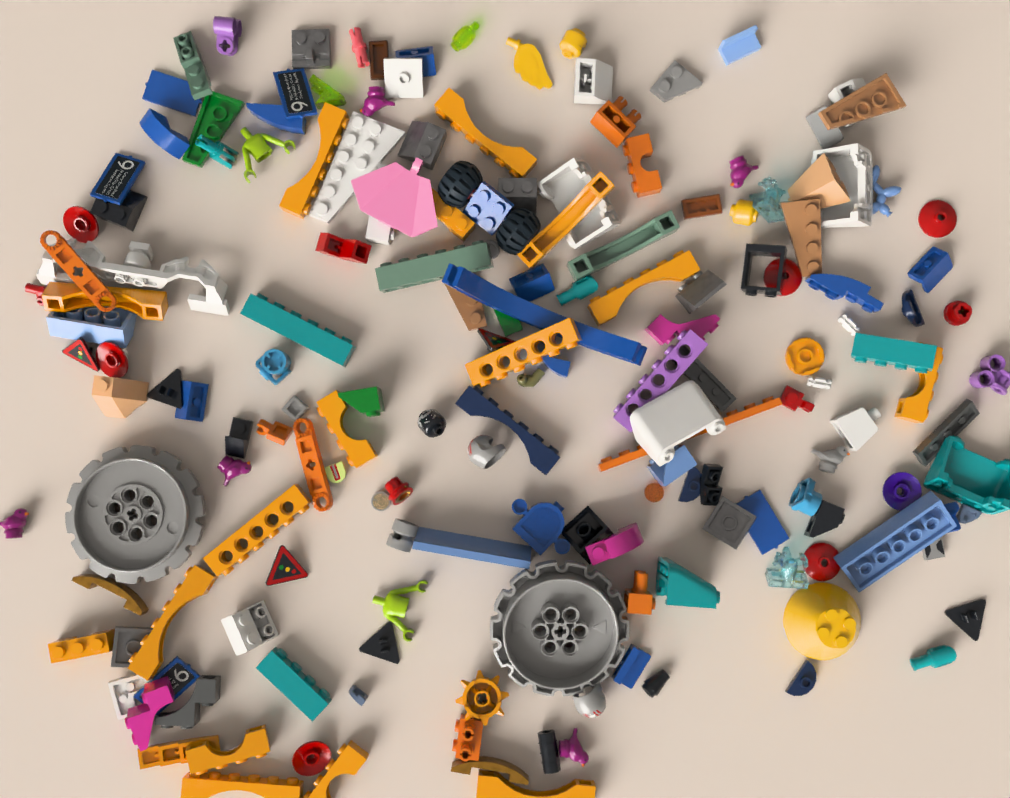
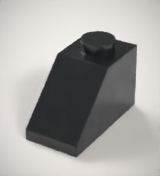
M822 500L816 513L810 517L804 535L814 538L837 528L844 520L845 509Z

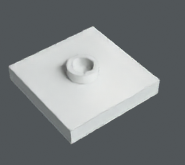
M422 58L383 59L385 98L424 97Z

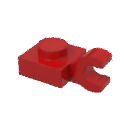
M788 385L785 386L780 396L782 405L792 411H796L797 407L809 413L812 412L815 406L808 401L802 400L804 394Z

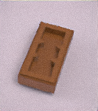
M720 194L681 201L684 220L723 213Z

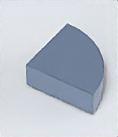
M961 504L957 519L959 523H969L978 519L982 512Z
M352 685L349 689L351 697L362 706L367 700L368 695L355 685Z

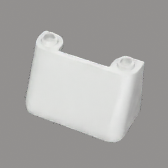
M856 143L813 151L811 165L825 153L834 165L840 180L844 183L851 200L847 203L820 209L821 228L871 226L873 221V161L870 150Z
M572 158L537 183L538 191L544 199L552 200L560 214L596 175L585 159ZM608 196L567 234L566 240L572 248L578 249L621 224V219Z
M688 380L637 408L630 416L635 440L659 467L673 459L675 454L674 446L706 429L710 435H716L726 429L723 418L700 386L693 380Z

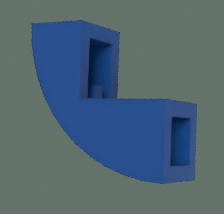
M149 108L139 122L144 132L158 146L179 160L190 146L186 136L172 130L167 118Z
M540 341L537 345L540 352L545 349L543 341ZM549 355L542 358V362L549 370L561 377L567 378L570 361L552 358Z

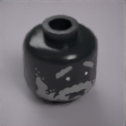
M429 409L420 414L418 427L426 436L434 438L444 432L446 420L437 410Z

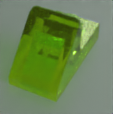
M314 74L309 79L312 86L311 89L320 96L315 103L318 109H322L325 102L336 107L344 106L347 103L342 94Z

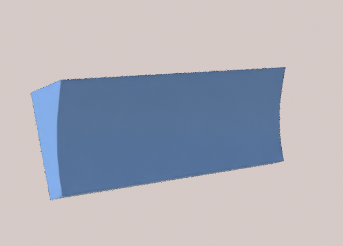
M929 491L833 558L856 590L861 592L957 527L942 501L933 492Z
M424 527L418 528L412 547L415 550L530 569L531 546Z

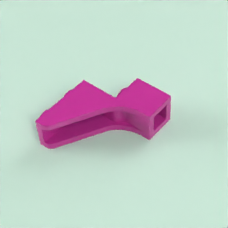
M660 314L645 331L660 345L664 343L668 345L676 337L674 333L679 336L684 329L686 331L691 329L700 338L705 340L703 336L707 332L711 334L719 326L717 322L720 318L717 315H710L683 324H676L668 321Z
M168 676L144 684V692L141 693L144 703L128 709L125 724L127 729L131 728L133 733L132 741L134 745H138L140 752L148 748L155 714L163 706L174 702V690Z

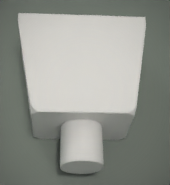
M863 407L840 415L830 420V422L849 450L857 451L878 431L874 421L880 418L881 414L875 407L868 412Z

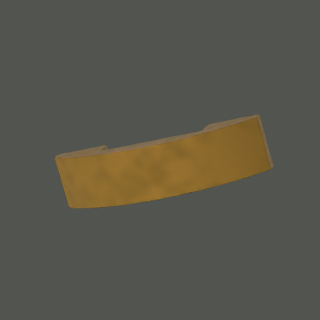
M84 574L75 576L71 580L87 589L99 585L126 599L124 608L140 616L146 614L149 610L145 602L135 591L123 583L116 582L113 578H104L96 574Z
M479 756V761H462L458 759L452 762L451 772L470 775L471 767L508 773L509 782L529 784L527 773L516 765L499 758Z

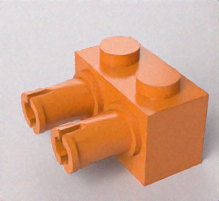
M619 96L613 103L608 100L590 121L616 148L629 137L636 128L635 123L641 119L640 113L634 116L637 112L635 109L631 110L627 116L621 112L628 104L626 99L621 103L624 99L622 96Z
M634 570L633 587L631 589L624 588V603L627 613L651 615L652 610H655L656 601L648 591V573L646 571Z
M461 714L460 720L456 719L455 732H458V739H454L452 751H456L455 758H459L462 761H479L483 722L481 719L474 717L465 720L466 714Z

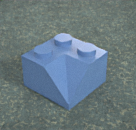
M685 445L674 446L675 454L673 459L660 467L653 459L649 460L650 465L647 468L660 486L666 487L697 465V462Z

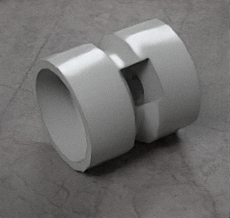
M395 518L392 526L394 532L389 535L386 544L392 548L410 552L413 545L411 539L416 537L419 526Z

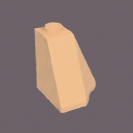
M825 153L788 189L790 196L788 201L820 198V209L851 201L844 183L840 180L834 165Z
M94 375L92 396L105 416L127 418L135 409L147 402L149 382Z

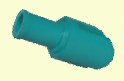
M202 134L197 137L200 141H195L196 146L209 152L210 158L229 169L232 168V164L221 159L219 156L228 161L235 162L236 158L227 152L238 156L239 153L220 141L213 142Z
M588 275L573 282L570 289L556 296L561 306L576 298L582 300L598 290V283L593 276Z
M940 645L927 649L925 655L909 660L913 670L916 671L927 666L938 668L950 664L956 660L957 655L950 646Z

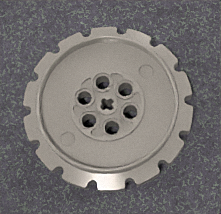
M141 445L131 446L129 452L126 447L109 450L102 454V462L92 460L79 473V476L82 478L81 483H73L70 489L67 503L72 506V510L65 513L67 533L75 535L71 545L81 560L90 559L89 568L104 578L111 577L114 574L116 582L136 584L141 581V577H144L146 582H150L167 576L169 574V566L173 569L182 566L192 555L189 549L190 545H198L202 537L204 525L199 522V518L206 515L204 496L196 494V489L200 484L190 469L181 470L180 465L182 461L167 451H161L157 455L155 447ZM131 490L135 492L133 500L129 496ZM149 496L154 499L152 506L147 502ZM116 503H118V504L120 505V511H119V512H116V511H115V504H116ZM153 515L157 518L156 525H153L151 522ZM120 522L124 525V530L122 532L118 529V524ZM138 528L142 530L141 538L136 534Z
M556 560L543 561L535 564L536 569L534 572L524 569L510 580L512 588L509 590L502 589L494 603V611L498 614L490 618V638L493 641H497L493 645V652L501 667H510L508 669V676L522 687L531 684L534 693L546 696H554L556 691H561L563 696L579 694L584 691V685L589 684L591 687H595L596 684L603 682L609 676L607 669L609 667L616 668L625 653V648L621 643L629 639V620L626 616H622L627 611V608L617 589L610 590L612 587L611 581L597 569L587 572L586 564L572 560H566L562 566H559ZM548 609L555 610L551 615L545 613ZM568 609L575 610L571 615L565 614ZM540 625L545 627L542 631L535 630ZM577 626L584 627L581 631L574 630ZM548 642L554 643L551 647H545V644ZM567 642L574 643L571 647L564 646Z

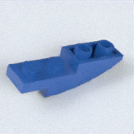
M812 274L805 279V282L809 283L808 286L810 288L823 291L829 299L838 300L846 296V300L860 304L861 308L869 313L881 310L884 303L868 294L870 286L852 278L834 274Z

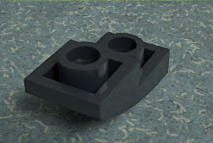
M704 464L700 482V502L702 505L717 506L723 488L718 483L723 467L718 464Z

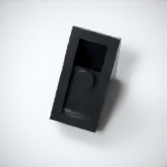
M233 417L229 436H225V455L245 459L254 421Z

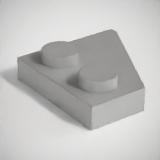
M674 60L651 87L650 91L665 103L676 96L686 94V92L692 89L700 88L702 82Z

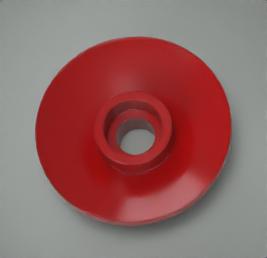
M934 200L921 208L918 222L925 234L930 237L941 238L954 230L957 216L950 204L945 201ZM939 214L942 216L943 220L938 219Z
M72 206L65 211L63 216L64 227L72 238L82 243L92 242L97 238L99 225L89 210L81 206Z
M780 258L769 263L764 271L763 278L766 287L776 288ZM786 259L785 273L787 274V279L783 281L782 295L778 296H787L794 293L801 284L802 275L800 269L790 259Z
M104 342L97 347L96 361L100 369L109 377H123L128 371V360L123 350L112 342Z
M827 543L811 545L805 551L802 559L805 572L809 577L817 581L831 580L840 571V566L833 558L839 552L835 547ZM823 559H826L827 564L825 566L821 565V561Z
M321 741L307 742L295 751L292 758L293 768L302 776L316 775L322 772L330 762L331 751L328 745Z

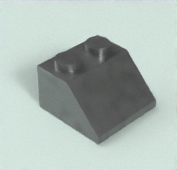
M412 121L398 156L414 162L417 157L423 160V167L433 170L447 138L446 129L429 122Z
M498 178V192L514 204L508 216L517 208L528 209L536 215L537 178Z
M709 270L704 273L700 271L692 277L694 281L690 285L685 283L677 289L679 293L675 297L690 314L727 284Z

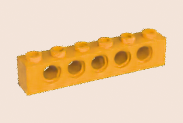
M567 318L465 364L473 386L480 385L482 388L490 385L491 380L495 378L501 380L508 377L507 373L513 370L516 373L526 369L525 365L529 363L535 365L542 362V358L547 355L549 357L556 356L565 347H567V350L578 346L577 342L582 339L574 320ZM558 333L563 336V341L560 344L555 342V336ZM540 341L545 343V349L542 352L537 348ZM526 349L528 355L527 358L523 360L520 357L521 350ZM505 357H508L510 359V365L508 367H505L503 365V359ZM489 364L493 367V372L490 375L486 372V367Z
M294 484L203 558L216 576L228 575L234 570L233 565L237 562L241 564L250 557L248 555L249 552L253 549L256 552L264 546L263 541L265 539L275 537L279 533L278 529L281 526L287 527L295 520L293 517L296 514L300 513L301 515L310 508L308 505L312 501L298 484ZM288 501L294 506L292 512H288L285 508ZM272 514L278 516L277 524L271 522L270 517ZM257 526L263 529L262 536L256 534L255 529ZM242 538L248 542L246 549L240 545ZM226 551L232 553L233 558L231 561L226 559Z

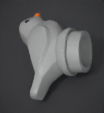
M844 446L827 451L811 450L821 460L819 462V470L832 474L835 473L837 465L843 461L844 457L850 455Z

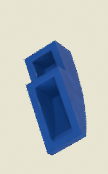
M246 103V107L253 115L270 126L283 131L305 135V117L302 119L300 117L286 119L282 105Z

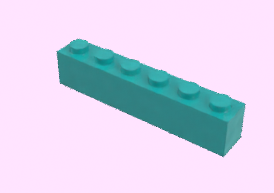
M250 293L240 314L346 367L356 348L352 345V340L344 336L340 339L334 336L336 332L325 328V330L318 328L319 324L311 319H308L307 322L302 320L301 314L293 310L289 313L284 310L285 306L274 302V304L267 302L268 298L260 293L256 296Z

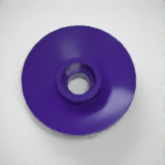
M897 472L890 475L884 482L882 490L886 503L891 508L900 511L918 500L922 495L921 485L917 478L906 472ZM898 488L902 489V493L900 495L897 493Z

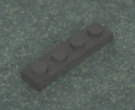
M681 345L679 348L681 355H687L690 352L685 345ZM697 358L684 372L689 380L695 381L700 386L707 398L721 412H724L737 399ZM670 359L677 366V362Z
M966 399L913 451L920 464L927 466L936 457L946 437L957 436L980 414L973 401Z

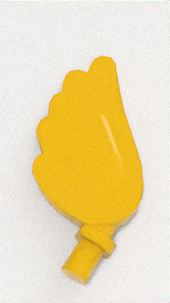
M508 37L506 44L517 50L514 58L515 72L521 75L524 82H528L537 89H542L543 87L550 89L552 82L537 48L532 44L521 43L520 39L515 40Z

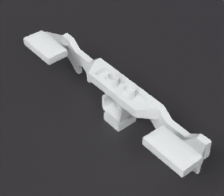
M76 239L66 240L89 268L104 280L162 289L167 282L179 277L198 280L206 288V296L189 294L188 302L191 310L229 316L228 300L224 299L228 285L220 278L215 269L203 259H201L199 266L195 268L188 266L189 257L175 259L162 264L160 270L157 271L151 270L152 265L150 261H152L154 254L150 244L131 241L129 245L130 252L127 254L124 264L120 265L105 262L104 254L91 241H87L84 248L75 249ZM45 250L42 257V266L36 273L41 285L47 286L49 282L75 284L67 273L57 272L56 261Z

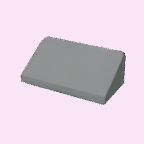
M827 106L806 117L822 149H828L844 139L839 127L827 130L819 117V112L826 109Z

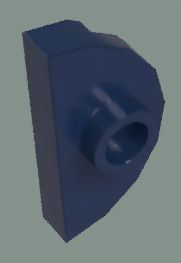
M911 289L905 291L902 294L903 315L916 327L925 325L913 291Z
M693 467L687 471L678 501L689 502L700 496L702 474L697 468Z
M807 659L785 690L786 693L793 696H802L814 688L816 671Z

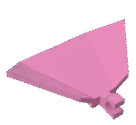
M416 157L410 171L394 162L351 180L360 210L410 237H416L438 227L430 180L418 176L424 165L423 160Z

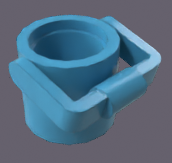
M270 349L255 363L256 367L260 370L259 373L274 385H278L291 373V359L288 354L281 350ZM272 374H274V375H282V376H280L277 380H275V379L272 377V376H273Z
M810 477L798 483L789 500V506L792 510H798L808 516H813L818 510L823 496L814 491L816 482Z

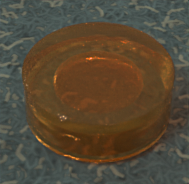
M650 483L644 489V496L650 502H658L663 498L664 490L661 485Z

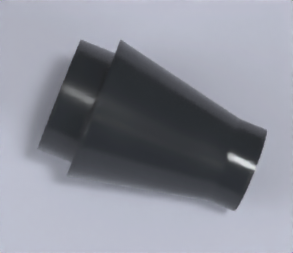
M662 669L643 681L644 684L641 687L653 698L658 696L666 682L670 679V676Z

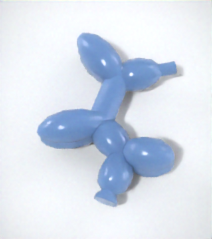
M875 165L873 167V190L878 196L876 197V202L873 203V214L879 210L880 213L889 217L893 212H890V208L884 204L886 197L897 195L900 193L901 187L890 186L883 189L877 183L880 168L878 165Z

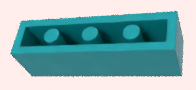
M856 333L851 358H854V361L858 363L872 361L877 366L886 367L889 364L895 365L894 368L899 370L913 368L915 372L927 374V371H932L937 346Z
M275 647L258 664L256 669L313 722L331 702L330 694L325 689H320L310 675L306 676L301 671L302 668L298 663H292L287 658L288 655L284 650Z

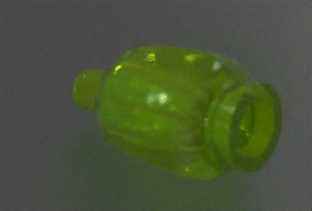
M474 21L470 26L466 25L459 29L452 37V48L457 52L466 49L475 39V31L480 27L479 24Z

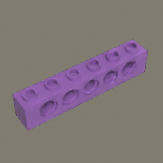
M684 329L677 337L679 341L676 345L673 346L671 344L664 352L666 356L662 361L658 359L651 367L653 371L649 375L645 374L638 383L641 385L636 390L633 388L626 395L628 400L624 404L619 403L613 410L615 413L613 418L629 432H632L633 429L630 422L632 413L628 411V406L634 403L641 407L666 393L707 347L708 344L691 329L688 331ZM686 344L690 347V352L687 355L679 353L681 345ZM670 359L677 362V367L674 370L666 368V363ZM655 375H663L664 382L659 385L653 382ZM649 389L652 392L651 397L643 399L640 395L641 391Z

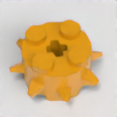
M478 670L476 679H473L471 682L461 680L465 690L463 696L456 699V703L464 705L467 711L465 720L474 717L481 719L484 726H487L488 719L494 714L504 715L500 706L502 700L508 697L509 693L501 691L498 685L499 675L490 679L484 677L481 670ZM479 693L486 694V702L484 700L482 702L479 701Z

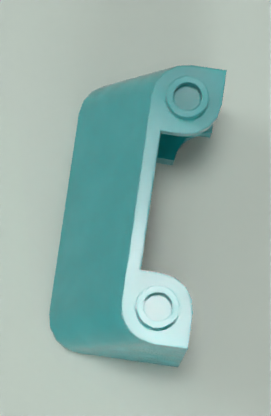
M946 437L925 477L923 486L985 514L994 515L1010 510V459L998 462L992 461L965 449V443L960 437Z
M658 557L655 595H666V605L716 609V604L720 602V591H717L714 585L671 559Z

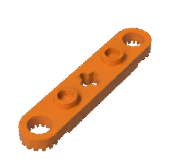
M48 230L43 232L40 237L42 247L47 250L100 311L109 312L113 310L117 305L116 297L57 231ZM50 234L57 238V243L54 246H50L46 242V237ZM75 267H82L84 269L82 271L83 276H76L74 274L76 272ZM106 296L112 300L110 307L102 306V297Z
M298 418L294 422L293 430L309 493L312 496L314 508L320 512L327 511L333 505V498L313 423L308 418ZM302 422L305 423L307 427L304 433L300 430V424ZM315 462L316 466L310 467V463ZM321 497L327 500L325 507L320 504Z

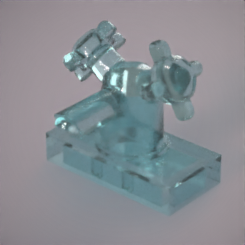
M770 176L758 183L759 186H763V189H766L765 192L749 194V198L753 200V208L768 223L785 221L783 211L778 203L782 195L786 194V191L778 188V184H775L777 181Z
M788 547L783 548V553L776 552L772 564L774 566L779 564L782 567L781 569L766 568L765 575L768 587L808 589L809 582L806 572L804 570H797L798 566L804 565V568L808 567L806 555L799 553L800 557L794 559Z

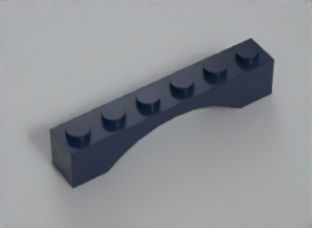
M469 385L455 404L470 416L492 418L511 428L525 445L530 463L544 475H547L560 459V456L557 455L559 451L551 445L549 447L542 443L544 441L543 438L536 433L534 435L530 434L527 431L529 427L521 421L516 423L512 419L514 416L506 409L501 411L497 408L499 404L491 397L487 400L482 396L484 392L477 386L472 388Z

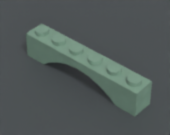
M672 210L625 236L576 257L567 263V267L576 282L675 233L680 226Z

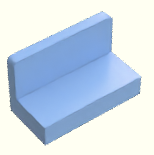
M757 25L722 41L718 50L726 66L761 49V45L755 35L758 29Z

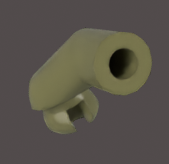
M537 368L532 375L519 374L517 382L522 387H534L545 373L540 368Z

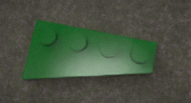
M212 91L213 94L205 96L189 139L190 146L184 153L182 160L202 168L210 155L209 152L195 145L196 140L200 141L197 137L202 134L213 142L220 141L244 107L245 103L243 101Z

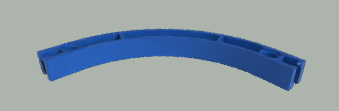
M449 263L442 280L446 285L468 297L540 330L567 319V317L497 287L464 267H456L454 264ZM574 320L582 339L577 342L578 345L641 366L647 347L639 342ZM557 334L558 337L563 338L562 334Z

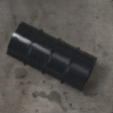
M555 730L538 732V744L540 746L541 763L544 773L553 774L561 771Z

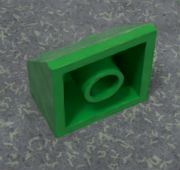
M377 386L338 393L339 398L360 413L366 414L367 417L380 416V412L385 411L382 391Z

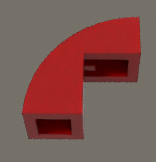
M320 232L315 251L343 260L367 264L371 245L356 239H343L330 233Z

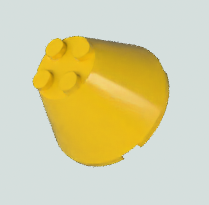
M815 582L814 584L801 587L791 596L784 610L783 625L789 642L801 654L816 660H830L845 654L855 644L861 629V616L855 600L843 588L831 583Z

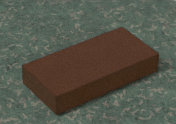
M369 41L371 81L385 80L383 59L389 58L388 41Z

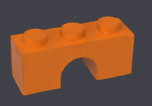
M649 133L626 138L622 148L624 156H627L629 161L627 163L629 175L632 174L633 182H631L633 193L637 194V198L660 193L662 185L658 170L646 171L640 163L642 159L651 157L653 153Z

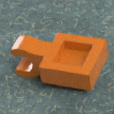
M261 419L257 424L259 428L256 430L258 434H267V439L284 446L291 436L293 428L277 421L271 424Z

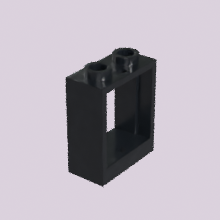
M746 243L741 290L745 292V295L757 296V293L771 298L782 295L787 258L786 246ZM753 256L780 257L776 288L749 286Z

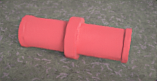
M354 27L355 32H353L352 28L349 30L353 43L352 51L356 55L358 67L365 68L364 63L366 67L370 65L366 53L367 46L363 42L361 29Z

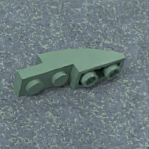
M191 31L174 37L180 63L184 68L194 100L213 94L206 67Z

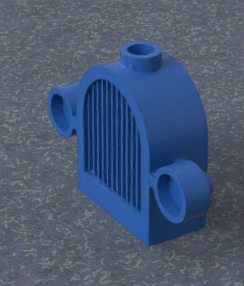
M516 499L512 503L513 512L519 515L523 514V517L512 529L540 556L552 543H554L557 553L566 554L569 552L570 543L564 538H559L564 528V517L562 514L564 508L557 501L554 504L540 502L533 505L530 509H527V503L523 499Z

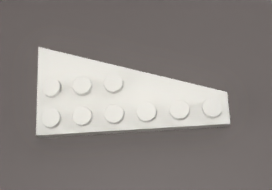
M353 111L310 216L329 224L344 207L343 205L355 194L351 180L375 171L378 163H382V160L395 148V145L406 135V132Z

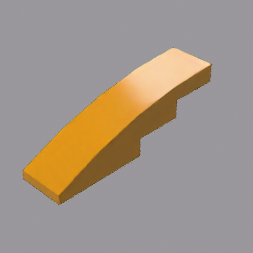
M204 736L151 745L141 752L138 748L140 770L158 765L162 767L180 762L181 764L188 763L185 752L186 747L206 740L213 748L220 750L219 736Z

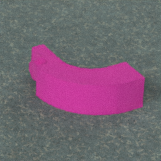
M635 522L618 529L617 533L585 546V549L593 566L635 549L644 540Z

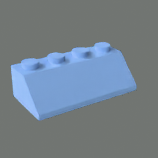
M96 306L74 309L68 312L50 311L46 319L50 336L74 340L82 337L86 342L98 344L112 342L121 348H126L133 337L137 314L116 307L109 312H103Z

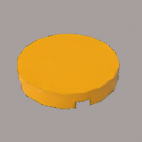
M807 337L791 342L785 353V360L789 369L795 374L802 376L817 372L825 358L821 345Z

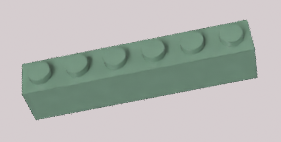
M480 240L473 242L471 246L467 247L465 245L453 247L454 250L446 251V249L437 250L435 254L429 256L428 254L417 255L416 259L412 260L410 258H403L398 260L399 263L391 264V262L382 263L380 267L375 268L379 291L386 293L442 280L449 263L454 264L456 267H464L472 273L494 268L490 246L487 242Z

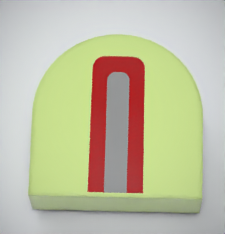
M343 461L324 467L330 482L340 483L345 479L346 469Z

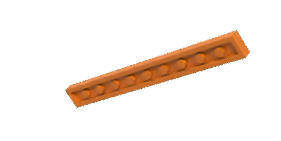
M773 396L762 399L763 404L757 406L755 402L744 406L745 410L738 412L737 409L727 412V417L723 418L725 426L782 405L780 397L774 399ZM704 429L688 439L707 433V430ZM639 445L636 446L637 450L630 453L628 449L618 453L620 456L618 458L612 459L609 456L601 459V464L598 465V468L602 472L648 454Z

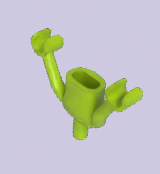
M246 127L242 128L240 132L246 138L242 147L246 171L244 172L245 180L250 183V180L247 178L249 175H254L257 178L252 170L249 154L259 163L273 152L266 141L284 147L287 154H290L287 149L288 146H293L296 149L292 140L282 141L265 133L252 135Z
M426 580L419 581L417 585L393 589L385 598L376 595L373 597L372 603L383 606V615L404 633L403 638L407 642L413 639L408 638L406 633H415V631L411 628L408 629L395 616L405 618L410 598L402 597L398 594L414 591L426 592V590L421 589L419 586L420 583L428 584Z

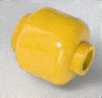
M739 199L736 205L732 204L730 216H733L734 223L750 226L753 222L756 223L759 207H757L754 201Z

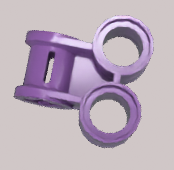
M215 16L213 29L214 33L217 34V50L221 54L233 56L238 51V37H241L242 33L241 20L234 17ZM230 44V48H224L225 45Z
M997 354L983 357L980 361L982 371H977L970 375L969 382L974 388L990 387L996 393L1006 395L1008 393L1007 389L1010 386V372L1004 370L1006 365L1005 359ZM991 360L995 363L994 368L990 364ZM981 375L984 377L983 384L980 382Z

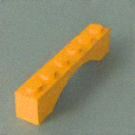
M448 88L434 104L436 115L440 119L448 120L451 123L450 126L455 131L464 133L465 138L471 144L476 143L480 146L479 149L486 156L491 155L494 158V162L501 168H507L509 170L508 173L513 178H526L536 166L537 158L523 147L502 145L483 135L469 118L464 99L452 89Z
M324 103L318 117L321 141L317 159L304 178L286 189L279 205L283 211L304 219L305 215L309 214L312 207L311 201L318 195V185L321 180L325 179L326 167L328 163L333 161L334 149L336 146H339L342 139V131L346 129L350 120L345 110L329 103Z
M600 171L576 198L526 245L522 252L517 253L520 259L529 268H533L615 188L614 184Z
M681 250L673 255L674 259L668 262L665 259L656 264L657 268L653 270L648 268L639 273L640 277L634 280L631 277L623 282L624 286L618 289L615 286L606 291L607 295L603 297L598 295L589 300L590 304L587 308L597 326L599 327L614 319L624 300L639 287L656 281L672 280L682 282L697 274L700 268L690 250L685 253Z
M49 282L42 294L45 311L68 312L74 309L96 306L73 283ZM106 286L117 299L116 308L131 311L143 319L163 321L169 307L166 291ZM106 296L102 297L101 304L102 306H111L112 300Z
M199 565L188 568L184 575L186 579L182 584L179 583L173 592L175 596L164 605L162 609L164 613L160 618L157 617L151 626L153 628L149 635L146 634L140 642V645H142L140 650L134 652L129 659L130 665L128 669L147 681L154 678L164 662V639L172 619L187 603L207 594L218 578Z
M479 770L476 798H595L596 785L594 780L574 779L557 789L534 791L514 785L497 771Z
M213 771L209 772V774L196 775V773L190 774L188 772L182 778L181 798H209L215 794L233 790L252 792L264 798H302L304 781L296 777L279 779L278 776L262 778L257 774L240 776L239 773L221 775V772Z

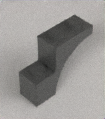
M201 675L198 677L194 692L189 701L182 708L175 711L161 712L155 717V725H161V728L166 729L173 728V726H181V729H192L200 721V703L202 706H212L220 699L221 676Z

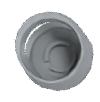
M480 435L471 440L467 452L471 462L483 469H487L505 454L506 448L502 444L491 446L493 438L487 435Z
M596 684L594 689L584 696L579 697V694L573 695L577 711L585 717H598L606 708V699L600 684Z

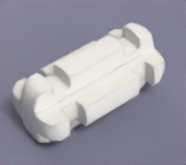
M843 314L838 319V322H842L841 325L854 336L861 328L857 327V324L847 317L848 314Z
M808 376L807 386L812 385V387L825 388L827 390L831 387V380Z

